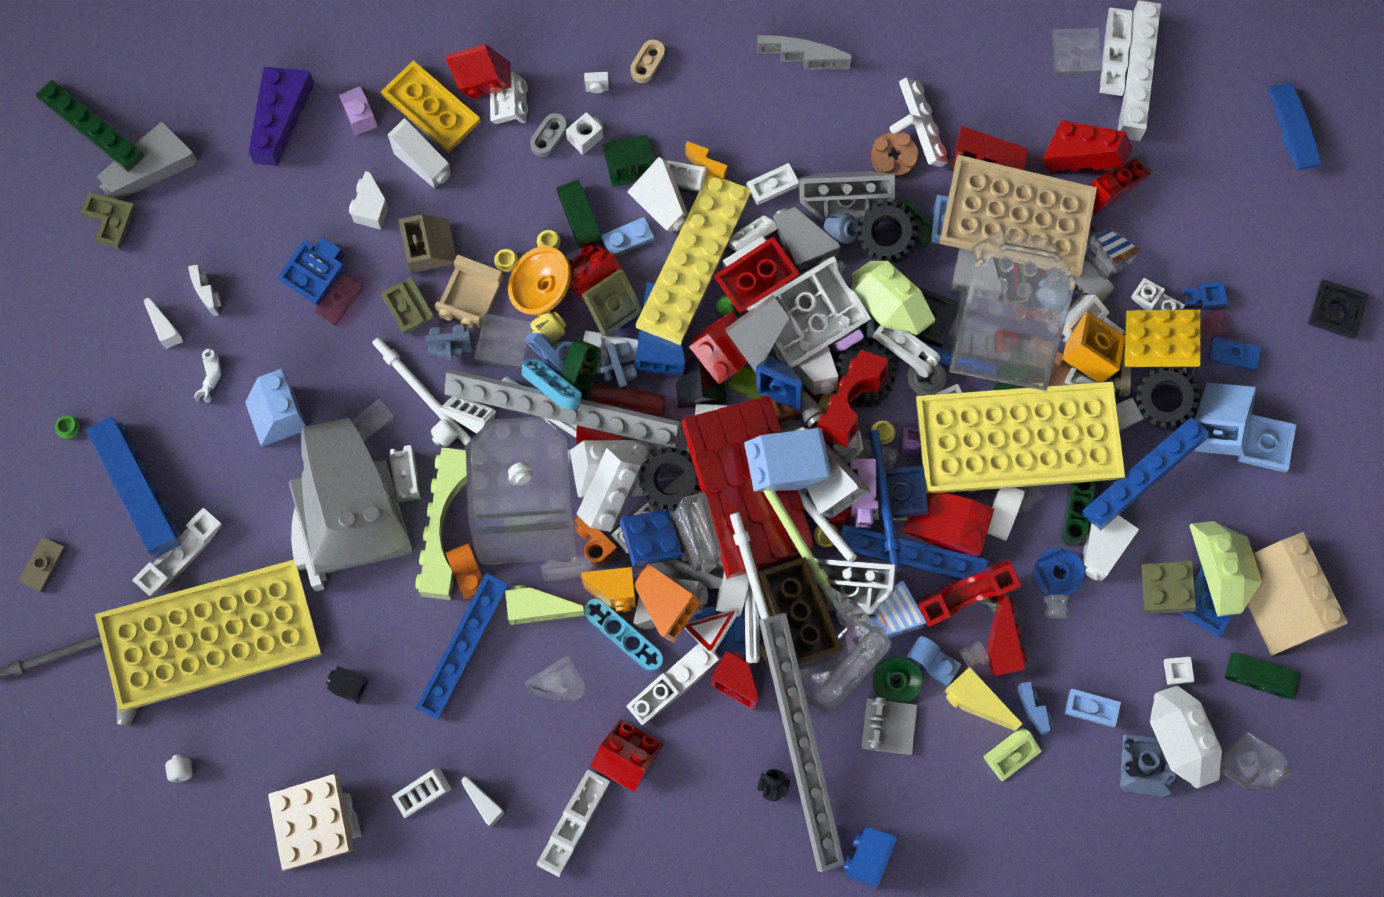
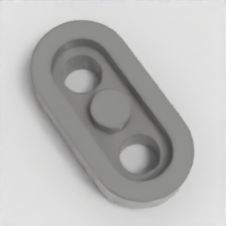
M558 113L549 114L533 134L530 145L535 155L539 157L550 155L562 139L567 129L566 120L562 115ZM553 126L559 127L557 130H552L551 128ZM540 144L547 145L545 148H539Z

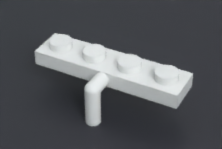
M906 77L899 83L910 114L891 125L890 131L896 134L911 124L915 125L928 164L943 167L949 163L946 157L947 151L938 135L939 129L933 121L931 107L926 102L924 87L919 81Z

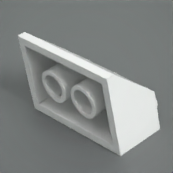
M643 440L583 441L571 449L570 455L578 498H584L606 448L648 459L647 457L650 455L648 442ZM640 478L632 496H643V490L639 486Z
M606 448L577 515L590 528L611 532L619 524L640 478L639 471L641 472L642 464L647 459Z

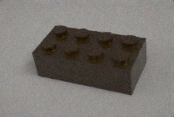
M806 557L759 572L758 576L770 615L786 613L799 671L838 658L843 648Z

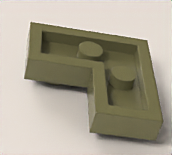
M88 192L81 215L102 222L95 238L97 244L120 250L136 207L133 203Z

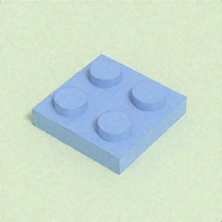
M1252 414L1245 456H1238V462L1286 473L1289 470L1296 424Z

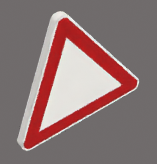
M735 610L693 621L687 623L684 628L709 654H713L735 620L737 613Z

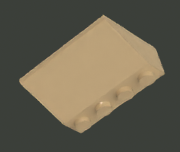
M1304 532L1253 553L1262 583L1247 605L1271 656L1335 631L1348 623Z

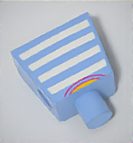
M901 581L895 585L894 592L873 613L872 617L861 623L867 635L880 629L884 638L888 639L924 627L926 621L904 581Z

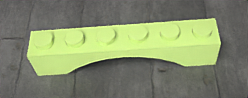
M441 448V454L436 455L435 469L438 470L437 479L433 478L431 484V493H434L433 502H429L427 517H430L429 526H425L423 534L426 548L421 550L419 564L423 565L422 573L417 574L416 589H419L421 597L451 600L455 576L444 555L442 529L446 512L452 500L460 489L470 481L473 462L471 451Z

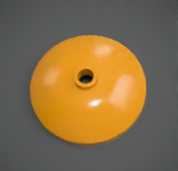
M550 246L537 247L524 254L514 266L508 282V294L513 306L527 315H541L558 305L565 296L571 280V267L566 256L558 249Z

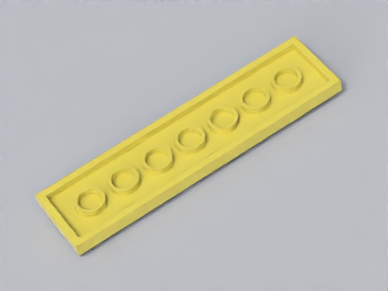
M707 174L702 191H699L637 320L636 328L673 343L682 344L751 196L749 188L713 174Z

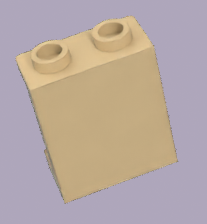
M457 255L454 261L455 270L440 302L437 301L435 304L436 311L445 320L452 321L454 319L461 322V325H465L466 328L474 329L475 327L482 329L504 280L502 271Z

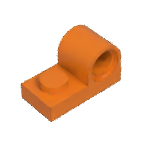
M579 516L575 519L576 532L584 540L590 539L584 548L586 562L595 568L602 567L618 553L617 547L599 529L590 528ZM593 549L602 550L603 554L599 558H592L589 555Z
M468 543L445 552L465 601L474 597L483 580Z

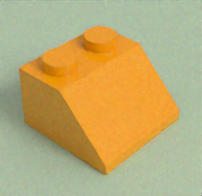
M1087 311L1066 341L1063 360L1086 374L1089 378L1098 383H1103L1120 369L1125 336Z
M632 567L581 572L584 589L597 599L603 601L612 610L628 612L631 611L632 607H636Z

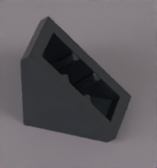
M694 355L683 372V376L676 383L678 408L695 407L696 404H725L724 381L718 384L697 356Z

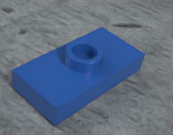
M1213 337L1208 361L1256 371L1258 369L1261 347Z

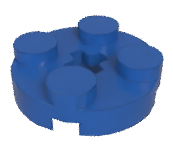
M1053 548L1044 552L1033 569L1036 585L1049 598H1066L1073 595L1080 588L1085 574L1081 559L1075 553L1063 550V548ZM1055 567H1058L1059 570L1064 569L1063 579L1054 577Z

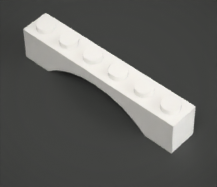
M1138 0L1132 13L1129 67L1118 130L1125 131L1129 140L1136 141L1142 139L1147 127L1161 4Z

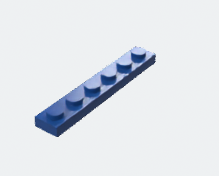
M1191 417L1125 474V478L1117 480L1083 510V515L1101 531L1208 439L1209 432Z
M847 525L842 526L840 536L856 555L890 563L889 554H886L884 544L887 541L886 535ZM896 538L900 542L901 551L899 552L900 564L903 567L957 580L987 568L988 560Z
M487 573L485 574L415 709L437 720L440 719L509 584Z

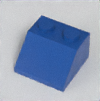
M868 827L863 830V833L858 831L852 845L857 847L853 857L848 855L843 870L847 871L845 878L872 890L877 888L894 848L897 836Z

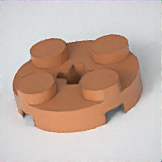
M905 132L883 134L875 140L871 151V163L877 172L894 174L895 179L909 175L918 159L917 146ZM891 151H896L900 154L898 160L888 156L891 154Z

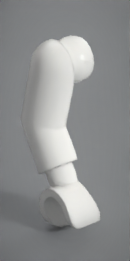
M206 349L202 353V358L207 376L202 383V389L194 394V398L199 402L200 397L205 395L203 400L205 403H209L211 401L209 392L214 389L220 379L221 368L218 354L214 350Z

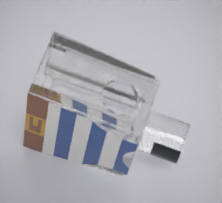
M1090 225L1085 258L1103 280L1128 268L1141 252L1113 228L1098 232Z

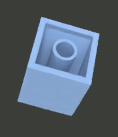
M282 369L258 377L245 403L260 445L263 447L300 433L301 429L306 426L294 390Z
M822 428L761 435L744 443L754 491L800 490L832 477Z

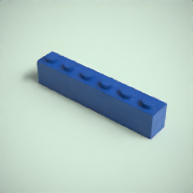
M111 416L86 429L85 431L148 553L156 559L182 545L178 538L181 532L175 522L170 523L167 516L171 513L164 501L159 502L157 495L160 492L153 481L149 483L146 476L150 473L144 462L137 460L136 455L139 452L132 441L128 442L125 437L129 433L123 422L118 423Z

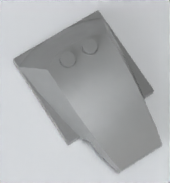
M349 418L303 427L301 429V450L304 471L302 472V478L289 481V487L314 576L411 554L412 547L386 460L373 461L357 429Z

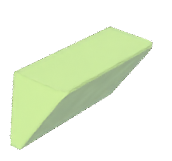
M1021 727L983 757L1003 782L1042 751L1031 732Z

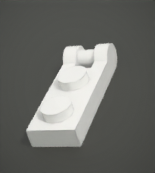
M880 325L872 336L884 347L915 368L916 372L922 377H927L932 371L931 367L936 366L941 359L937 352L908 331H898ZM919 355L923 356V357L925 358V360L923 361V360L920 359L918 356H919Z

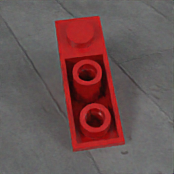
M1136 157L1126 162L1124 167L1115 168L1096 178L1090 186L1097 188L1093 207L1095 214L1112 205L1151 175Z
M1004 594L998 598L985 649L991 675L995 676L1025 669L1024 663L1027 662L1026 652L1024 648H1020L1018 639L1021 638V630L1013 618V613H1015L1014 602L1012 598L1009 599L1008 595Z

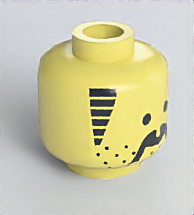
M548 311L541 314L531 322L530 326L533 330L531 333H543L550 339V345L565 335L564 328L566 324L555 311L553 313Z

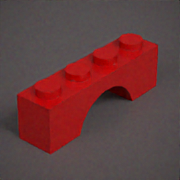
M860 350L857 358H852L847 376H842L837 394L831 396L826 414L822 413L818 421V427L822 428L824 440L846 448L849 447L858 430V415L850 408L851 401L860 394L878 392L888 374V359Z
M1008 558L917 599V603L927 626L930 627L952 617L956 612L970 604L985 598L1000 596L1021 587V584Z

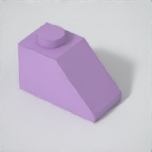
M360 86L339 94L355 135L377 128L374 115Z

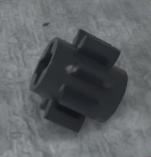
M770 769L766 774L761 773L757 790L763 791L762 796L766 800L778 801L781 799V796L786 797L790 780L785 779V774L782 771Z

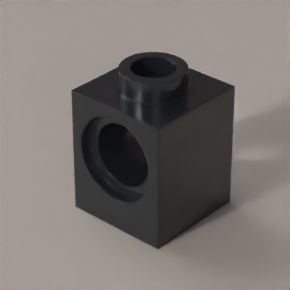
M337 666L335 671L332 670L326 684L328 685L327 690L330 693L359 704L369 681L359 674Z

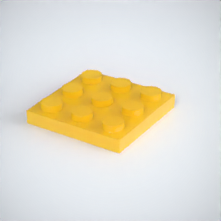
M1126 310L1125 367H1200V310Z

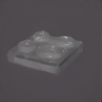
M1099 28L1052 30L1051 38L1055 75L1102 73Z
M485 313L474 357L475 361L522 370V363L525 360L528 344L523 339L532 331L531 322Z

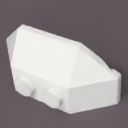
M1177 685L1155 693L1150 723L1170 769L1184 780L1192 783V786L1196 789L1218 781L1222 749L1201 702Z

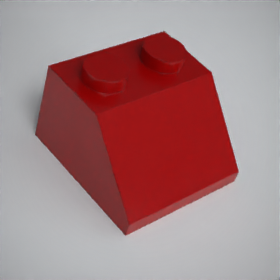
M487 44L446 55V61L458 89L468 97L478 99L483 95L500 93L502 90L511 88V62Z
M732 311L694 336L689 346L718 384L737 373L748 362L725 330V328L738 320Z
M726 651L711 677L710 686L754 711L759 698L749 664L745 662L746 658L734 651L730 654Z

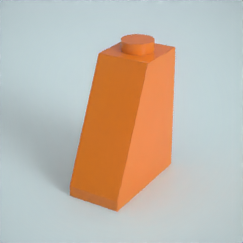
M649 564L640 571L634 583L659 634L674 643L702 601Z

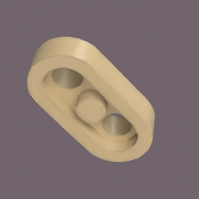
M648 40L643 44L630 68L631 77L634 81L646 83L653 78L665 57V48L660 41ZM652 52L657 53L656 56H651L649 54ZM645 71L646 73L644 75H640L638 72Z

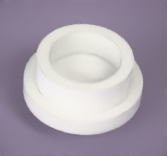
M525 462L514 464L508 470L509 481L513 485L528 483L533 475L532 467Z

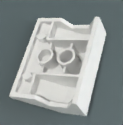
M834 256L747 308L748 311L752 310L771 295H774L777 300L780 297L789 308L786 311L789 320L774 343L773 348L781 359L792 368L871 319L857 294L843 280L838 271L837 261Z

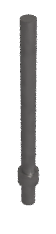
M97 635L24 661L19 659L10 662L9 666L0 668V679L11 675L16 677L25 674L26 670L102 645L101 637Z

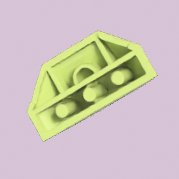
M870 261L852 274L851 290L857 294L867 313L883 327L898 331H909L911 334L918 335L935 322V318L921 290L889 261Z
M1215 521L1190 524L1217 616L1241 614L1262 583L1248 537Z

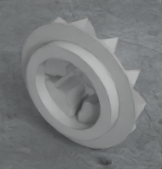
M939 363L931 367L932 371L929 374H933L930 379L931 384H928L927 381L920 382L922 376L911 366L907 375L910 389H913L917 395L925 396L940 392L946 382V373Z

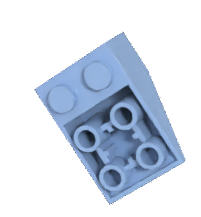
M1206 383L1195 421L1209 432V438L1199 445L1195 451L1245 456L1256 387Z

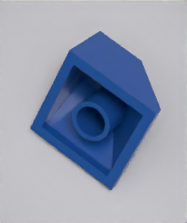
M771 358L759 363L756 366V393L762 396L769 395L770 399L801 411L803 407V383L792 367L781 360L776 361Z

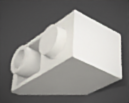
M365 171L363 179L360 178L357 183L356 191L358 193L356 199L350 203L349 213H351L354 223L381 230L388 206L370 172Z

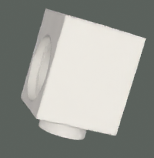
M586 112L566 129L567 140L584 155L603 138V125L595 116L592 118ZM584 130L592 131L588 135H584L581 133Z

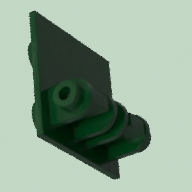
M647 134L602 144L612 187L637 182L655 162Z

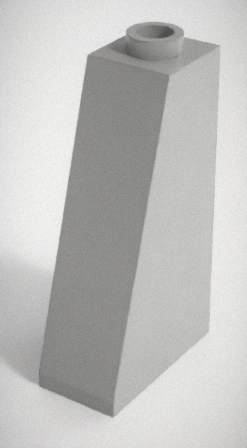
M160 122L134 144V146L142 151L145 157L129 172L125 171L116 162H113L97 176L101 182L99 188L108 197L113 195L116 199L122 200L195 165L198 161L193 152L163 122Z
M801 427L795 429L794 431L807 430L808 428ZM825 442L832 477L806 488L819 515L833 518L871 491Z

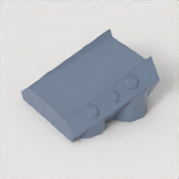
M1129 734L1123 735L1120 788L1125 793L1156 795L1161 798L1171 795L1172 783L1176 775L1170 769L1158 739Z

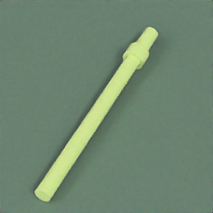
M764 491L802 558L806 557L816 584L819 585L828 601L836 597V594L827 580L828 575L824 569H820L775 491Z

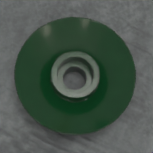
M900 656L890 657L880 662L872 675L874 692L879 698H885V701L908 703L912 701L921 691L923 684L922 673L919 667L912 660ZM895 674L901 675L899 680H894L892 677Z

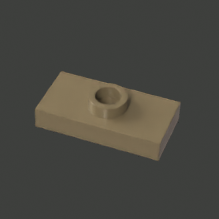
M42 537L18 582L43 593L66 548Z

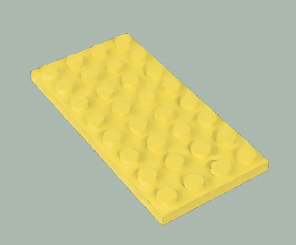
M1113 382L916 397L927 494L1119 480L1120 478H1125Z
M294 560L95 614L119 712L321 655Z

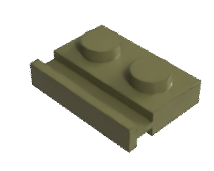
M411 277L405 282H400L380 293L403 335L421 327L425 322L435 319Z

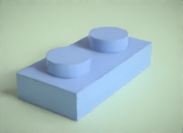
M644 217L601 235L606 250L615 257L654 241V236Z
M1070 689L1064 714L1114 728L1116 727L1121 702Z

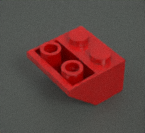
M595 244L588 245L574 259L569 260L571 267L569 288L580 300L585 302L582 296L583 293L617 270L623 269L613 254Z
M619 719L601 743L590 767L635 792L664 744L635 728L632 724Z

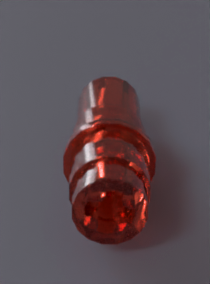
M593 384L590 401L662 417L666 396L641 391L638 387L630 389Z

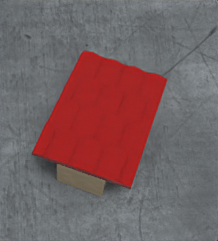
M770 396L760 397L759 399L684 418L681 423L687 441L685 447L691 454L726 579L747 573L739 545H736L733 537L735 531L730 515L737 512L740 513L745 531H748L751 540L748 543L757 570L800 557L801 554L764 491H754L746 455L745 442L761 435L782 432ZM798 490L775 491L812 553L814 550L812 545L813 539L803 512L804 507Z

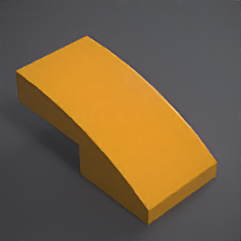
M687 141L685 155L694 165L706 167L708 169L707 174L710 173L722 179L726 178L727 165L709 159V149Z

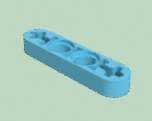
M537 359L523 361L522 376L556 404L570 410L578 409L581 406L582 393L545 363Z
M591 599L586 603L584 612L588 621L648 672H655L661 668L663 663L662 653L600 599ZM591 606L595 608L601 606L600 612L605 617L607 613L611 614L604 620L603 625L599 624L602 621L601 617L597 614L590 615ZM611 621H618L622 626L621 630L616 634H612L607 630V625ZM628 638H638L640 641L639 648L636 650L628 649L626 647ZM645 645L648 647L645 649V652L649 656L657 655L656 665L653 663L647 665V658L643 654H641L640 658L636 656L642 652Z

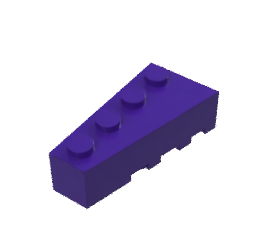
M263 67L248 151L254 164L278 165L289 141L288 137L297 124L298 115L301 109L304 108L309 91H312L315 84L310 71Z

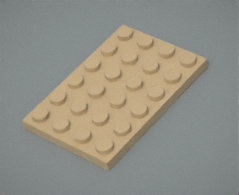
M958 155L939 244L1080 277L1097 188Z

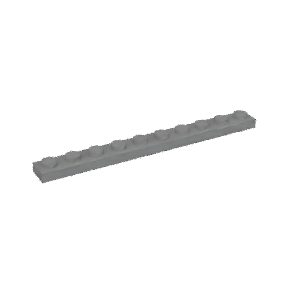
M452 369L446 372L445 395L676 448L678 445L681 423L679 421L581 399V406L578 409H564L539 389Z
M781 613L760 619L759 622L817 870L824 872L844 865V860L786 613Z

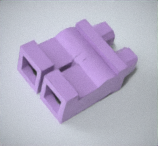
M851 459L849 467L869 487L871 492L851 505L850 518H855V528L870 530L873 524V517L878 509V501H874L876 497V459Z

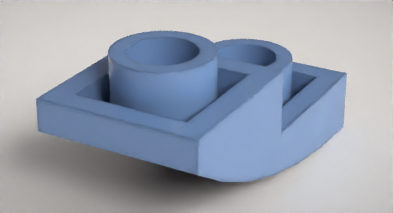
M1031 682L1021 683L1017 690L1027 717L1041 735L1047 734L1050 731V727L1053 726L1051 713L1047 712L1046 705L1035 706V703H1038V695L1036 689L1032 688Z

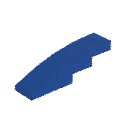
M1288 83L1269 87L1268 95L1276 108L1275 118L1283 131L1281 139L1297 171L1320 167L1321 161L1315 139L1293 84Z

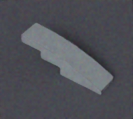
M757 36V54H780V62H803L804 70L850 69L851 54L831 46L785 36Z

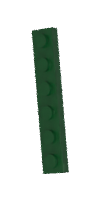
M49 81L35 94L41 103L125 171L129 172L145 157L141 150L55 81Z

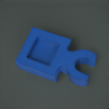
M1223 281L1201 283L1197 287L1198 291L1194 288H1186L1182 292V296L1190 295L1193 299L1192 301H1186L1184 304L1186 308H1192L1197 303H1201L1202 309L1225 307L1228 304Z

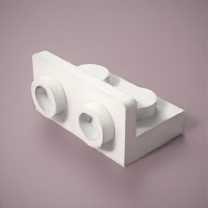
M511 72V88L502 90L500 93H490L491 121L494 124L513 119L521 123L527 122L528 106L526 103V92L528 87L526 81L515 72Z

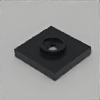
M1322 279L1318 286L1308 325L1355 339L1368 294ZM1332 304L1340 305L1344 310L1343 318L1336 317L1333 314L1331 316L1328 312L1329 306Z

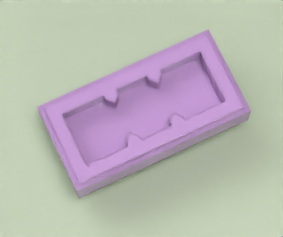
M859 329L849 332L828 346L832 352L842 351L862 340L864 336Z

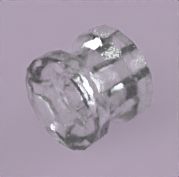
M1045 596L1044 603L1047 604L1045 618H1069L1070 611L1067 609V604L1070 602L1069 596Z
M980 641L974 642L970 648L964 647L960 649L962 660L967 669L970 667L974 671L977 666H985L990 663L987 652Z

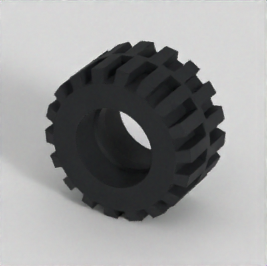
M882 201L880 204H873V207L871 209L868 208L865 211L866 214L863 217L861 216L859 220L861 221L860 226L857 227L859 232L858 240L861 242L863 250L869 256L879 261L898 262L902 258H907L908 254L915 250V245L920 239L918 237L920 227H918L917 218L905 206L894 201ZM886 218H894L902 226L901 238L892 246H884L876 239V228Z
M863 341L861 346L857 342L852 345V348L845 349L844 353H841L838 357L835 368L838 374L839 386L842 376H847L849 372L848 368L852 358H857L860 350L888 359V374L879 391L860 394L850 403L851 405L853 402H856V407L860 408L862 404H866L868 408L872 407L873 403H876V405L880 404L883 398L886 399L889 396L897 373H895L896 363H892L893 356L891 354L886 355V348L882 347V349H879L877 343H873V346L868 345V341Z
M1159 367V370H1152L1147 377L1144 376L1141 380V385H1138L1136 401L1139 411L1147 423L1151 426H1156L1157 429L1172 430L1173 428H1179L1197 413L1200 404L1197 384L1182 369ZM1172 385L1179 388L1182 392L1183 402L1175 411L1163 412L1154 405L1153 396L1162 386Z
M666 447L656 450L655 453L650 454L647 457L648 459L643 462L641 472L639 471V486L643 490L642 494L652 505L660 509L678 510L689 506L698 498L701 489L689 452L679 448ZM667 464L680 466L686 475L684 487L674 494L662 491L657 482L660 469Z

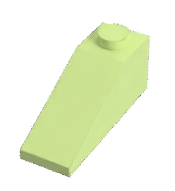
M525 585L512 586L511 590L505 591L510 625L585 616L582 605L533 588H526Z

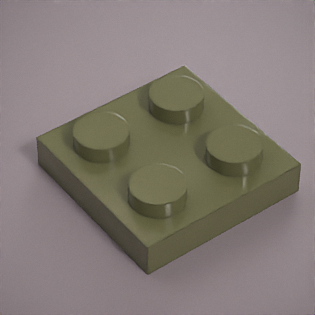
M617 270L582 294L602 336L610 335L642 312V308L624 270Z
M1192 561L1141 564L1145 614L1196 611Z

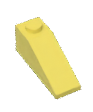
M970 667L945 690L948 694L946 696L947 700L955 708L959 706L963 711L1014 731L1022 725L1019 719Z

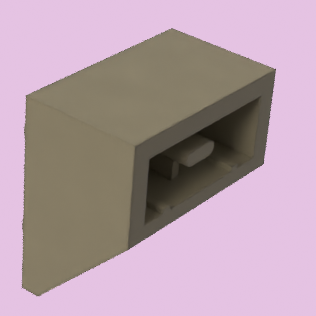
M421 214L398 219L406 259L411 273L454 264L456 253L448 218Z

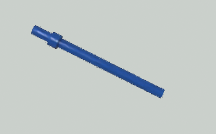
M873 430L869 434L873 459H876V478L887 540L884 543L886 554H889L890 565H897L896 572L901 571L899 552L901 551L900 542L896 539L880 434L878 430Z

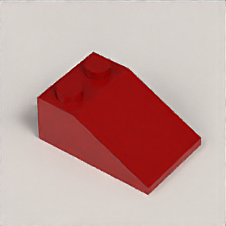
M771 237L713 275V277L741 315L747 312V308L799 277L800 273L775 238Z
M944 492L927 494L929 515L907 518L904 533L946 550L976 557L981 554L995 509L972 499Z

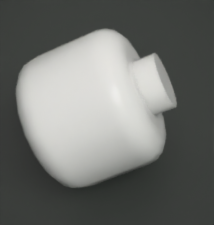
M445 419L440 420L431 429L432 440L438 446L441 444L448 447L458 438L457 431Z
M174 755L165 764L167 779L171 782L186 781L193 776L191 760L187 757Z

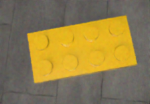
M414 60L381 91L382 96L447 153L451 152L481 123L480 117Z

